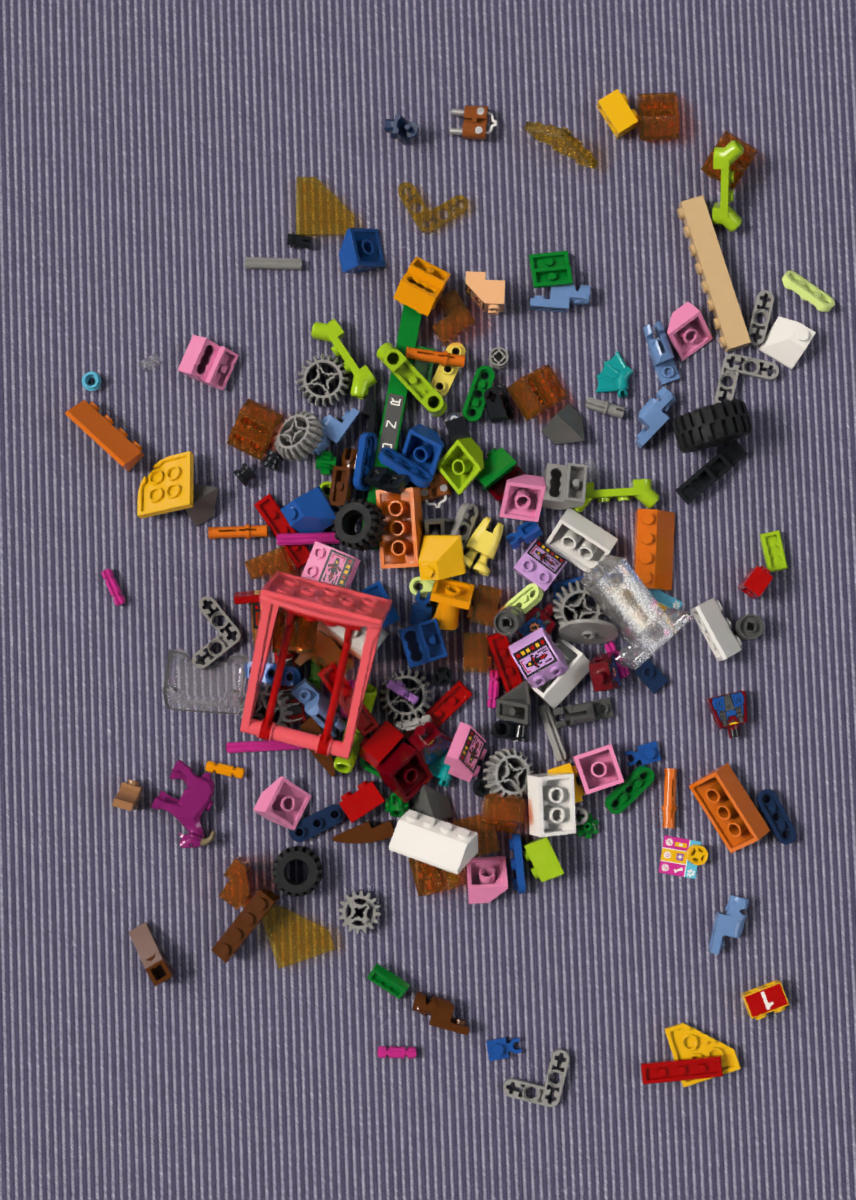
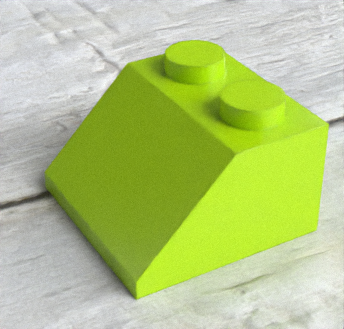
M471 437L457 439L437 466V469L458 495H461L484 469L483 451Z
M539 837L524 844L525 850L522 852L526 861L531 860L534 868H531L535 879L539 878L541 882L564 874L547 837Z

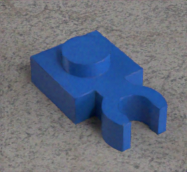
M526 521L516 528L518 532L508 534L506 539L512 548L516 549L523 541L528 544L543 535L536 522Z
M420 590L417 591L416 601L418 603L413 602L411 624L431 620L432 605L428 604L431 592H428L426 598H421Z
M656 741L636 746L638 752L626 751L624 755L631 754L633 756V761L627 763L629 766L635 765L638 760L641 761V765L661 760Z
M505 1037L486 1040L489 1061L509 1058L508 1052L510 1051L516 1054L521 1053L522 1048L516 1049L513 1047V1044L519 1042L520 1038L514 1037L510 1042H506Z

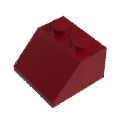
M404 742L375 768L383 782L404 803H407L422 788L423 784L426 785L433 778L418 749Z

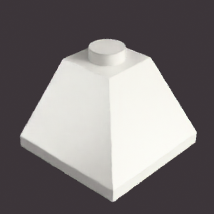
M778 316L758 350L792 370L816 332L797 321Z

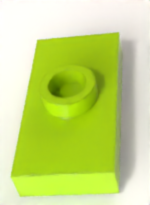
M780 531L760 534L759 537L766 568L770 572L788 569Z

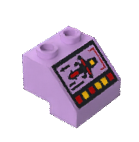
M536 538L513 567V570L528 582L536 584L544 593L568 561Z
M542 627L508 646L511 656L524 678L535 689L569 670L563 652L553 643L552 637Z

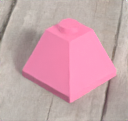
M690 302L685 303L672 313L667 334L680 360L684 361L711 341L713 337L701 311Z
M524 474L508 479L499 516L538 522L546 489L544 477Z
M281 776L261 793L253 811L269 821L295 831L311 795Z
M506 856L474 857L466 865L469 904L489 903L508 889Z

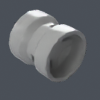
M502 347L492 349L489 354L490 366L496 370L503 369L508 362V352Z

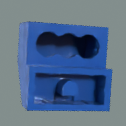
M436 618L398 630L410 669L448 657Z

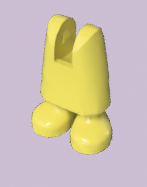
M486 516L465 546L469 551L464 555L465 567L471 569L476 555L480 553V557L472 570L488 577L490 569L487 566L488 559L493 560L504 524L498 522L493 533L487 531L491 518Z

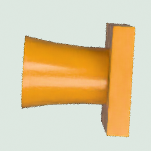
M449 578L435 580L430 601L438 602L432 619H437L440 629L455 630L458 628L460 608L469 610L475 585Z

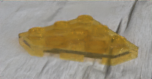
M527 121L524 129L537 141H543L552 146L551 149L575 159V162L581 166L593 169L597 166L598 161L593 157L594 154L582 146L583 143L574 138L569 129L565 127L557 128L552 124L547 126L540 122L533 123Z
M296 177V235L345 236L347 229L355 228L354 214L316 177Z
M280 905L274 906L262 919L278 969L335 949L329 929Z

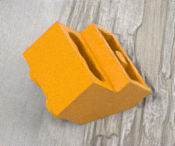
M416 256L410 264L408 271L400 280L393 299L409 306L420 314L429 316L447 285L451 274Z

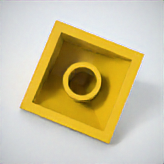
M461 535L423 536L418 560L421 580H442L466 573Z

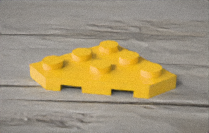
M683 1022L664 1028L674 1060L720 1055L723 1074L740 1069L735 1050L730 1046ZM711 1078L683 1080L681 1083L683 1087Z

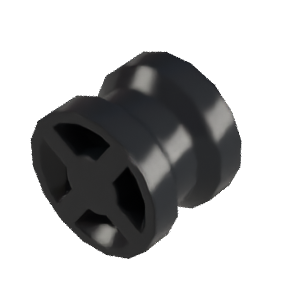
M267 449L265 452L266 457L260 464L278 472L279 464L283 462L284 458Z
M245 462L239 470L233 472L245 487L249 485L250 480L257 478L256 474Z
M438 667L433 673V680L439 686H446L452 681V672L447 667Z
M480 777L474 781L473 791L479 797H486L489 795L490 788L484 787L487 784V780L485 781L482 779L483 777Z

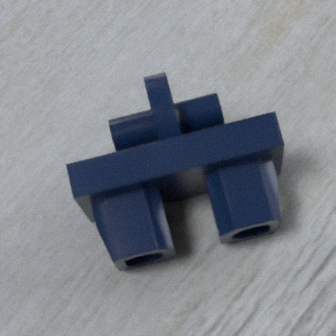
M395 114V119H386L384 130L390 133L392 139H399L404 145H409V139L416 137L419 133L418 125L413 121H407L401 114Z

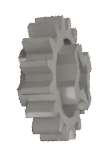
M360 890V893L357 895L355 891H352V897L346 894L345 898L347 901L341 900L340 904L343 905V908H338V911L342 912V915L338 918L340 920L344 919L343 927L349 925V932L354 928L356 929V934L359 933L360 929L366 933L367 927L374 929L372 923L379 922L375 917L381 915V912L376 911L380 904L374 903L377 899L376 897L369 898L370 892L363 895V890ZM355 899H364L366 902L357 903ZM347 905L351 908V914L348 917L346 915ZM367 906L363 911L364 916H361L359 914L353 917L356 912V907L358 909H361ZM372 907L373 915L370 919L367 913L368 909ZM355 920L362 921L363 925H356L353 922Z

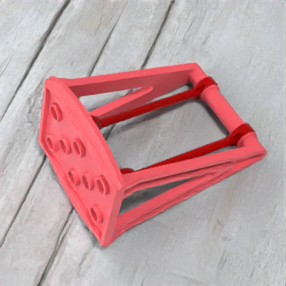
M276 571L261 589L259 596L261 616L240 732L256 735L257 738L268 741L275 740L306 748L326 756L333 755L349 759L383 622L392 607L393 600ZM281 607V611L286 612L285 629L265 719L258 720L254 719L253 716ZM297 615L305 617L310 622H317L318 620L325 622V625L330 627L341 626L346 628L323 734L319 735L277 725L273 721L293 625ZM362 627H367L343 742L335 740L330 735L355 630L360 631Z

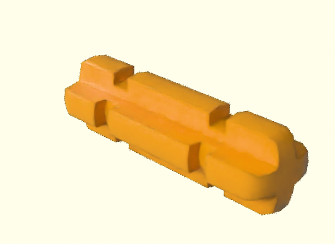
M207 761L205 770L207 772H216V774L230 777L233 775L235 778L240 779L244 776V768H234L231 765L216 764V762Z

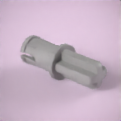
M588 397L585 403V407L619 419H622L623 411L625 410V407L609 403V400L605 402L592 397Z

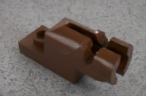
M345 448L342 454L341 467L334 466L329 497V502L333 506H344L345 501H350L351 489H355L352 479L358 449Z
M416 992L412 1011H416L426 1017L430 1015L429 1025L468 1036L470 1026L466 1024V1020L455 1018V1021L451 1020L455 1006L450 1000L432 995L431 1000L427 1002L426 993Z

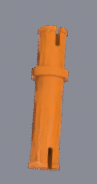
M408 346L406 348L405 357L407 359L438 363L445 367L446 365L464 367L465 355Z
M246 524L245 526L209 527L208 536L209 539L268 537V525L250 526V524Z
M664 768L663 806H661V810H663L662 828H675L677 769Z

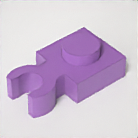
M397 679L394 682L389 680L386 685L387 688L413 704H416L419 697L404 689L405 684Z

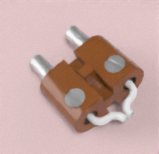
M465 105L464 109L451 110L452 116H464L463 128H450V135H462L463 139L486 140L487 134L492 132L494 126H497V121L494 120L493 114L489 112V106ZM489 115H490V116H491V121H492L494 124H492V125L490 126V130L488 131L487 124H488Z
M436 469L430 485L427 488H420L421 503L435 506L436 509L440 508L441 504L453 495L451 485L438 469ZM435 499H443L438 503V506L436 503H429Z

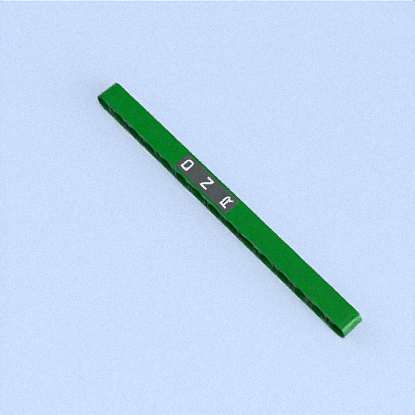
M403 305L396 348L404 356L407 346L412 348L417 346L422 314L407 305ZM407 359L413 365L414 360ZM392 372L388 385L374 467H386L381 464L378 455L384 447L391 448L397 452L408 389ZM370 486L367 502L377 505L376 490L380 489ZM377 542L378 546L375 548L371 547V550L378 551L379 542Z

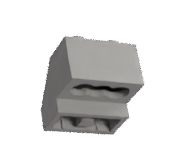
M547 463L543 474L546 489L541 508L564 510L583 506L585 503L588 465Z

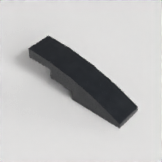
M736 440L732 441L675 491L689 505L748 453Z

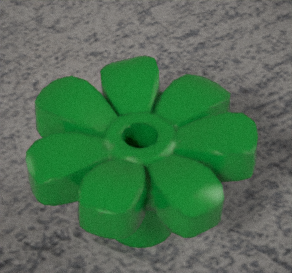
M588 813L587 822L582 825H576V829H579L576 834L579 837L585 834V838L589 839L592 837L591 833H598V828L595 826L599 822L597 819L592 820L593 816ZM579 815L577 817L578 821L580 822L581 819L584 818V816Z

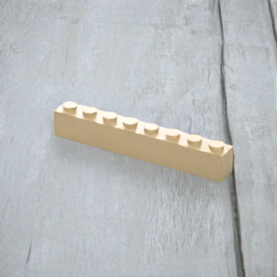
M701 195L680 202L679 209H677L679 219L683 220L685 226L683 227L684 236L689 238L691 244L689 245L690 254L692 257L695 256V269L697 274L701 275L703 281L701 282L702 291L707 293V307L710 312H713L714 328L719 330V344L721 348L725 349L726 353L746 347L751 343L704 196Z

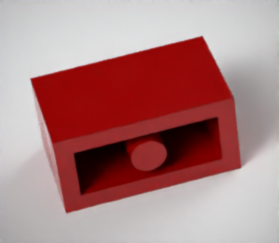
M764 566L752 568L738 586V589L752 599L760 597L773 579L770 575L771 572Z
M387 720L382 725L379 723V726L373 729V735L370 738L366 737L359 745L361 749L358 755L374 768L394 751L404 737V734Z
M366 780L357 786L359 790L352 794L349 791L340 797L342 801L339 804L351 823L385 801L373 781L369 783Z

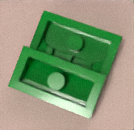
M568 251L529 255L534 289L573 285Z

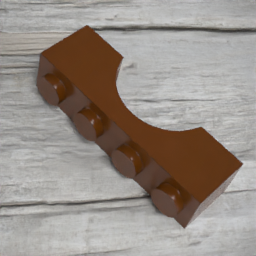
M266 885L260 888L211 951L225 963L231 960L243 946L250 933L270 912L280 897Z

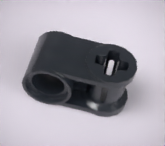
M498 384L487 389L484 393V399L491 422L498 424L513 420L514 409L511 405L507 388L502 384Z
M498 720L493 723L491 730L493 735L498 738L528 742L527 731L530 724ZM500 723L506 727V732L502 735L496 732V726Z

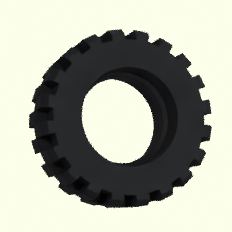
M741 399L728 400L696 409L678 416L672 423L679 450L683 453L722 445L746 436L752 430L746 404Z

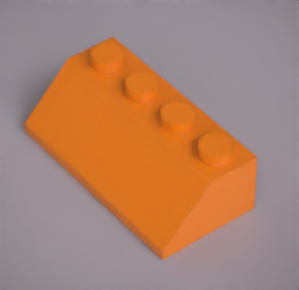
M83 400L65 413L128 472L144 456L141 452L143 448L135 440L131 443L127 439L128 434L121 427L117 430L112 425L114 421L106 414L102 416L98 412L100 408L92 401L88 403Z
M419 487L404 488L401 494L376 490L377 507L381 508L382 514H385L386 517L384 521L387 522V527H384L386 533L385 535L382 534L383 540L379 542L381 569L419 567L418 560L424 536L421 489Z
M656 509L636 510L632 589L672 591L674 512Z
M728 763L714 769L689 785L692 793L730 853L760 840L770 831Z

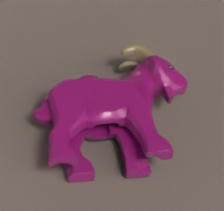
M178 759L169 778L174 780L182 779L188 787L183 792L180 800L161 790L150 808L167 811L189 831L188 834L178 833L181 837L180 847L198 848L212 843L216 836V832L212 830L210 836L205 838L200 821L205 811L209 812L214 803L211 799L214 796L215 783L210 778L211 773H204L199 777L193 772L191 767Z

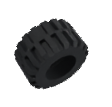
M362 499L347 500L344 502V506L340 505L338 507L339 511H335V520H332V524L335 526L332 528V531L336 533L334 536L339 540V543L358 551H369L371 547L375 548L378 546L377 542H381L383 540L382 534L385 535L386 533L384 527H387V522L384 521L386 517L385 514H382L381 508ZM361 516H363V529L358 534H356V521Z
M305 846L289 847L282 851L276 857L272 870L273 881L276 883L277 888L282 890L285 895H291V897H302L316 889L323 875L321 859L315 854L316 852ZM299 859L308 865L309 876L304 882L294 883L287 877L286 867L292 860Z

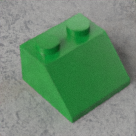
M502 447L498 450L494 448L487 454L488 458L483 461L484 469L475 478L484 492L516 467L517 462Z

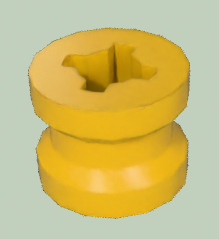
M694 844L687 849L686 857L691 863L702 865L708 859V852L703 846Z

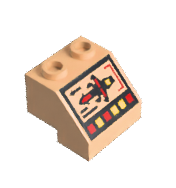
M466 271L465 292L483 312H488L489 315H499V312H503L505 281L485 280L486 272Z

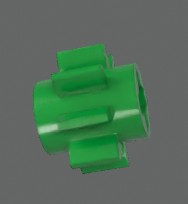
M322 451V455H317L316 469L321 470V475H330L334 466L337 465V457L332 456V451Z
M392 793L389 799H385L386 812H390L392 817H402L405 811L409 810V801L404 803L395 793Z

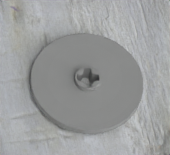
M577 619L563 623L559 627V636L566 641L577 644H603L611 642L618 637V628L614 624L603 620Z

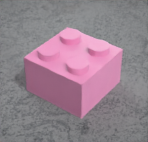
M612 744L572 756L584 794L587 795L624 782Z

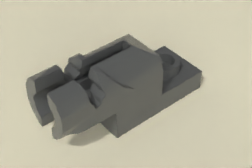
M610 697L552 709L553 716L561 714L566 716L565 720L555 722L556 729L614 717Z

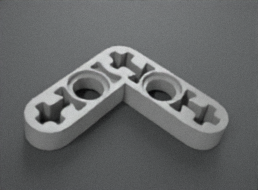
M734 353L728 354L722 361L714 404L721 402L718 398L720 399L723 396L724 391H731V394L729 392L726 393L725 400H733L738 375L772 381L779 374L778 366L773 362ZM733 358L735 363L740 364L741 360L744 362L742 363L741 370H738L739 365H734L731 368L727 361ZM746 363H754L756 370L748 372L745 368ZM760 364L763 365L761 369L767 370L771 367L772 371L775 372L771 376H767L768 372L761 371L760 375L757 374ZM730 377L733 381L732 386H724L722 379Z
M205 596L199 601V609L219 635L193 655L192 663L199 670L210 666L238 644L241 639V633L218 603L209 596ZM204 601L212 602L211 607L214 611L216 609L219 610L211 618L208 616L211 614L209 609H203ZM221 615L225 617V624L217 626L214 623L216 616ZM230 624L231 627L228 629L231 633H237L236 640H228V633L226 631L221 633L220 630L225 629ZM214 643L222 645V651L218 654L211 651V646ZM208 649L209 654L214 658L210 660L208 656L204 660L205 665H197V656L204 657L206 655L204 650Z
M558 1048L552 1052L544 1085L510 1077L503 1083L504 1093L509 1097L546 1107L556 1106L560 1101L569 1064L567 1051ZM560 1053H563V1057L566 1058L565 1061L562 1060L560 1063V1068H564L563 1071L558 1068H552V1065L557 1067L558 1061L555 1056H559ZM554 1072L561 1075V1080L558 1083L550 1081V1075ZM514 1082L515 1087L521 1088V1084H523L522 1096L519 1095V1090L513 1089L512 1092H509V1088L506 1086ZM547 1085L555 1088L559 1087V1090L554 1089L553 1095L556 1099H552L551 1102H548V1099L545 1097L551 1091V1088H547ZM529 1087H534L537 1090V1094L533 1098H529L525 1094L526 1089Z

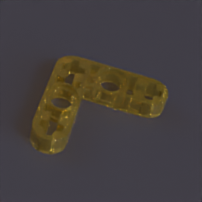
M404 182L398 187L400 200L419 231L423 234L434 232L464 214L468 209L467 198L463 195H457L429 211L412 183ZM403 188L411 189L410 196L412 200L407 203L409 201L407 194H402ZM456 201L464 202L463 209L457 207L453 211L455 214H452L451 209L456 206ZM413 204H420L422 210L419 213H414L411 210ZM440 210H446L449 216L443 220L437 214ZM432 215H434L435 220L438 222V224H435V221H433L430 223V228L427 229V227H422L423 221H432Z

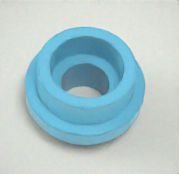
M87 372L82 378V385L88 391H96L101 386V377L96 372ZM95 379V384L89 385V380Z

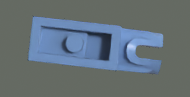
M575 284L550 287L549 299H546L545 296L530 298L529 310L568 313L569 303L572 306L588 305L590 285H580L579 291H576Z
M657 321L654 325L657 334L656 338L652 337L653 331L650 324L643 327V331L649 347L650 358L659 382L663 386L679 380L680 376L674 363V355L662 321Z
M662 387L656 393L658 400L651 398L639 411L637 419L648 429L647 431L643 429L636 436L638 440L635 444L640 449L669 420L665 413L668 412L676 398L665 387Z
M354 407L351 411L347 410L341 418L343 420L342 423L331 415L325 416L321 420L324 427L322 431L324 435L321 437L322 442L318 443V448H315L313 453L320 455L330 445V441L338 446L360 416V412Z
M305 677L291 689V694L305 705V712L323 729L330 699ZM337 712L330 735L334 738L337 736L335 733L336 729L342 732L346 727V722Z
M730 895L724 910L726 914L716 912L708 948L710 953L719 955V950H723L725 939L722 938L723 935L734 938L740 937L743 932L746 915L739 911L748 909L749 899Z

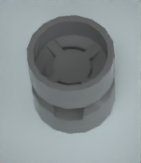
M507 606L494 617V627L501 635H512L524 625L525 614L518 606Z
M747 614L738 618L734 625L735 634L744 641L758 638L764 630L762 619L755 614Z

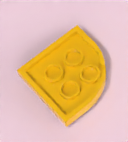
M191 451L175 454L160 460L152 466L154 469L147 477L144 476L139 487L137 516L143 519L193 507L194 454Z

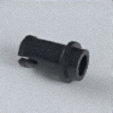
M292 232V234L288 233L287 245H290L291 248L296 246L310 249L312 237L294 234L295 232Z

